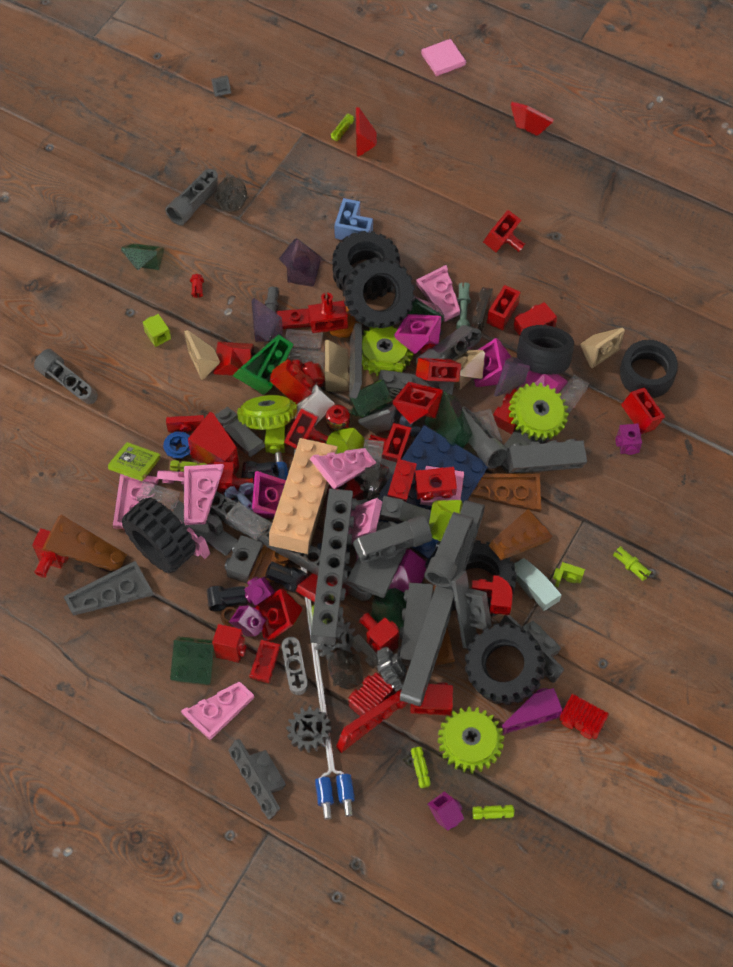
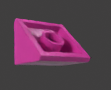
M259 471L255 472L252 503L254 513L265 519H274L286 480Z

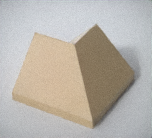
M623 328L595 334L580 344L591 368H594L620 350L625 331Z
M184 331L188 353L201 380L205 379L220 363L219 358L213 347L190 331Z
M468 350L455 360L461 363L459 382H454V386L457 389L461 390L471 379H482L485 356L483 350Z

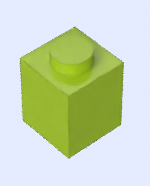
M159 314L148 317L143 321L144 331L155 347L171 339L169 328Z
M285 425L274 429H266V452L272 454L276 452L285 453Z

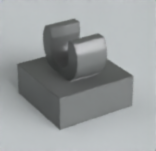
M227 75L211 79L215 97L231 93Z

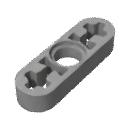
M288 637L282 642V652L289 689L293 694L301 695L307 690V678L301 647L298 639ZM288 644L295 646L293 656L290 655ZM297 661L300 663V668L298 670H291L289 664ZM299 675L301 688L295 686V676Z

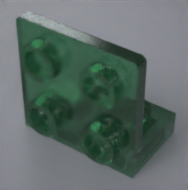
M381 379L361 388L356 399L349 397L353 408L349 409V413L364 417L371 413L370 410L386 407L387 402L392 401L384 380Z
M178 636L173 643L170 680L209 685L212 678L214 657L213 640Z

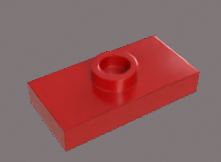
M308 308L277 311L278 330L311 327Z
M204 415L166 417L168 432L185 433L195 431L204 420Z
M265 640L260 641L249 676L250 679L270 683L281 648L280 644Z

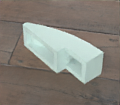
M525 558L514 564L515 572L517 573L516 581L530 599L534 598L543 611L560 601L561 594L533 564Z

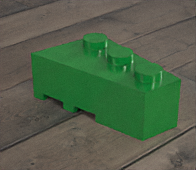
M278 334L245 363L233 377L265 395L273 386L270 382L272 370L286 361L294 344Z

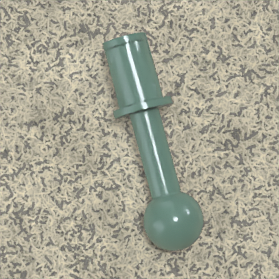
M463 283L458 285L459 297L457 302L460 304V320L456 323V329L462 325L470 326V322L467 320V304L471 302V298H469V283H464V286Z

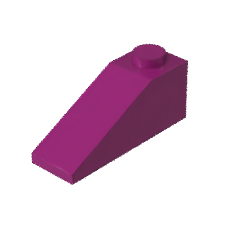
M542 688L530 697L502 724V735L560 718L563 710L554 688Z

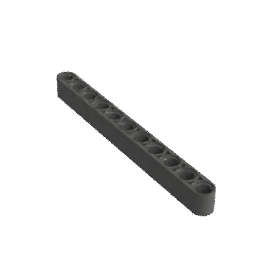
M216 491L212 503L218 502L219 504L211 505L209 511L211 515H217L224 523L254 540L263 542V545L318 576L321 550L310 545L308 554L269 546V532L272 522L251 510H247L244 506ZM230 511L235 512L232 515L227 514ZM245 521H252L249 524H244ZM261 530L268 531L267 533H260ZM311 558L318 559L315 562L309 561ZM338 564L330 565V567L336 568L339 566ZM345 564L344 570H348L347 577H349L353 568ZM343 582L342 588L346 589L345 592L361 601H367L373 595L347 585V582Z
M467 500L463 503L460 514L474 518V522L458 561V570L455 577L460 572L466 570L485 509L483 504ZM436 585L401 690L400 701L417 706L422 705L455 604L452 585L450 587Z

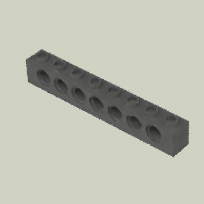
M329 489L310 634L311 643L335 645L336 638H340L341 626H338V619L343 618V607H340V602L345 600L346 591L345 588H342L343 582H347L348 570L344 569L345 564H349L350 552H347V546H351L352 534H349V528H353L354 516H351V510L356 508V499L353 498V491ZM343 510L345 513L339 514L337 511ZM336 528H342L343 530L338 532V531H335L334 529H336ZM333 546H340L341 548L335 550V549H333L332 547H333ZM331 564H338V565H339V566L336 567V568L330 567ZM329 582H335V583H336L335 586H329V585H327V584H328ZM328 600H332L335 602L332 605L325 604V602ZM325 619L332 620L329 624H325L322 621Z

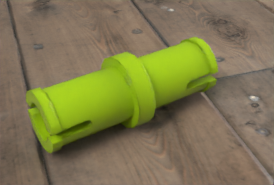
M620 546L617 549L618 552L615 551L613 556L625 565V569L631 570L642 581L646 580L647 577L645 575L649 576L651 571L638 562L639 559L636 556H631Z

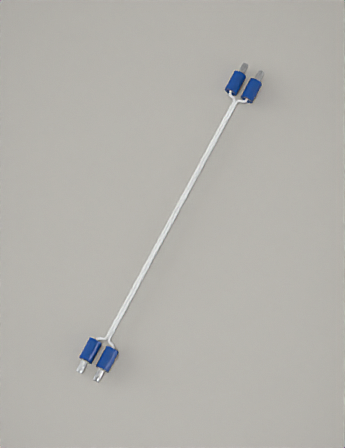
M276 452L275 459L279 469V477L277 478L286 480L288 476L287 464L282 461L281 452ZM301 567V570L307 573V570ZM305 597L309 630L311 634L313 619L312 603L310 599ZM311 643L321 713L325 712L327 715L318 650L314 649L317 643ZM331 739L325 740L329 771L320 778L315 779L318 806H323L325 820L332 818L330 805L334 803L331 779L325 776L333 771L336 774H341L336 776L339 803H344L345 816H352L351 802L355 800L351 774H344L342 771L335 770Z

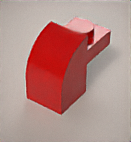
M493 575L492 582L484 579L472 580L471 589L486 592L487 598H491L490 613L510 615L512 589L505 579Z

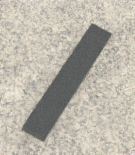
M356 322L350 336L349 397L354 399L357 398L362 385V325Z

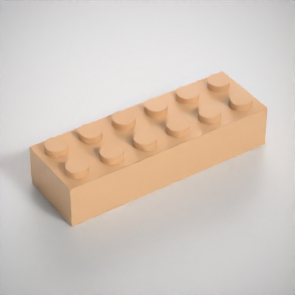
M302 438L299 439L269 532V546L308 554L329 486L328 481L312 463L310 458L317 454L319 456L332 452L337 454V446Z

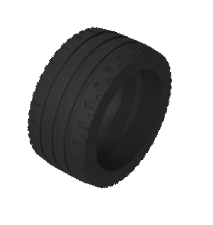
M547 325L529 326L523 329L520 334L517 360L520 365L533 372L548 375L562 373L570 366L574 350V339L570 334L557 327Z
M638 341L631 345L623 356L620 366L622 384L629 392L645 387L652 398L662 396L667 393L674 383L678 370L677 357L669 346L660 341ZM640 359L653 360L664 368L666 375L659 379L643 378L635 373L631 364Z

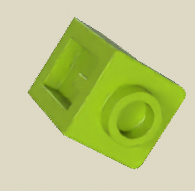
M562 562L560 569L556 568L553 579L556 580L555 587H559L561 578L566 579L570 583L581 584L585 569Z

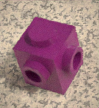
M639 424L620 425L616 436V446L620 448V454L633 455L639 453L642 445Z
M254 577L247 582L249 586L244 589L246 599L255 606L275 593V590L265 577Z
M248 605L239 606L229 623L235 628L242 629L243 635L249 637L258 635L262 631L266 620L261 616L259 610Z
M446 792L441 793L428 803L437 823L447 831L456 827L464 819L461 813L462 806Z

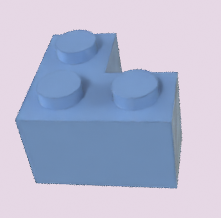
M343 198L334 225L335 239L342 240L346 236L350 237L355 232L359 234L361 231H366V233L373 231V219L360 216V201Z

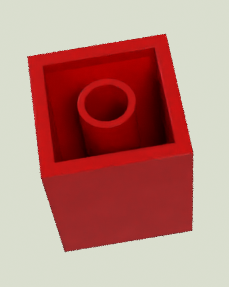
M210 411L188 438L191 458L207 465H214V462H234L236 474L239 469L237 447L214 413Z

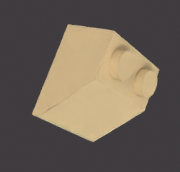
M325 340L326 391H348V384H350V373H348L350 357H348V350L330 340Z

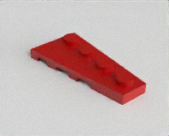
M401 690L343 728L336 746L340 753L344 752L383 720L388 719L397 709L401 710L408 704L407 702L400 701Z

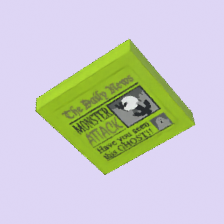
M126 442L108 464V469L143 481L160 460V454Z

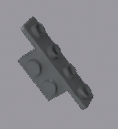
M176 501L170 510L184 524V504ZM209 513L205 524L185 525L186 529L191 528L198 537L202 536L205 538L206 543L225 556L232 551L235 541H238L223 530L222 520L215 514L211 515Z
M462 571L452 580V588L462 644L464 648H467L469 643L475 641L473 637L477 634L476 628H490L492 624L487 593L469 588L467 572Z
M505 615L499 623L500 625H505V623H511L513 626L519 625L510 615ZM531 621L524 625L523 628L525 631H529L538 641L546 662V667L544 668L545 676L554 683L564 671V668L553 658L554 655L559 653L561 647L538 624Z
M237 739L229 748L230 756L250 787L251 793L258 801L262 812L265 813L268 820L272 819L280 810L272 793L282 790L286 783L266 750L249 755L241 740Z

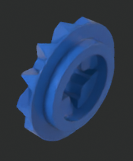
M174 432L168 435L163 443L167 456L173 457L174 460L176 458L183 459L187 455L190 456L188 443L190 435L185 432ZM181 441L182 447H180L179 450L176 451V446Z

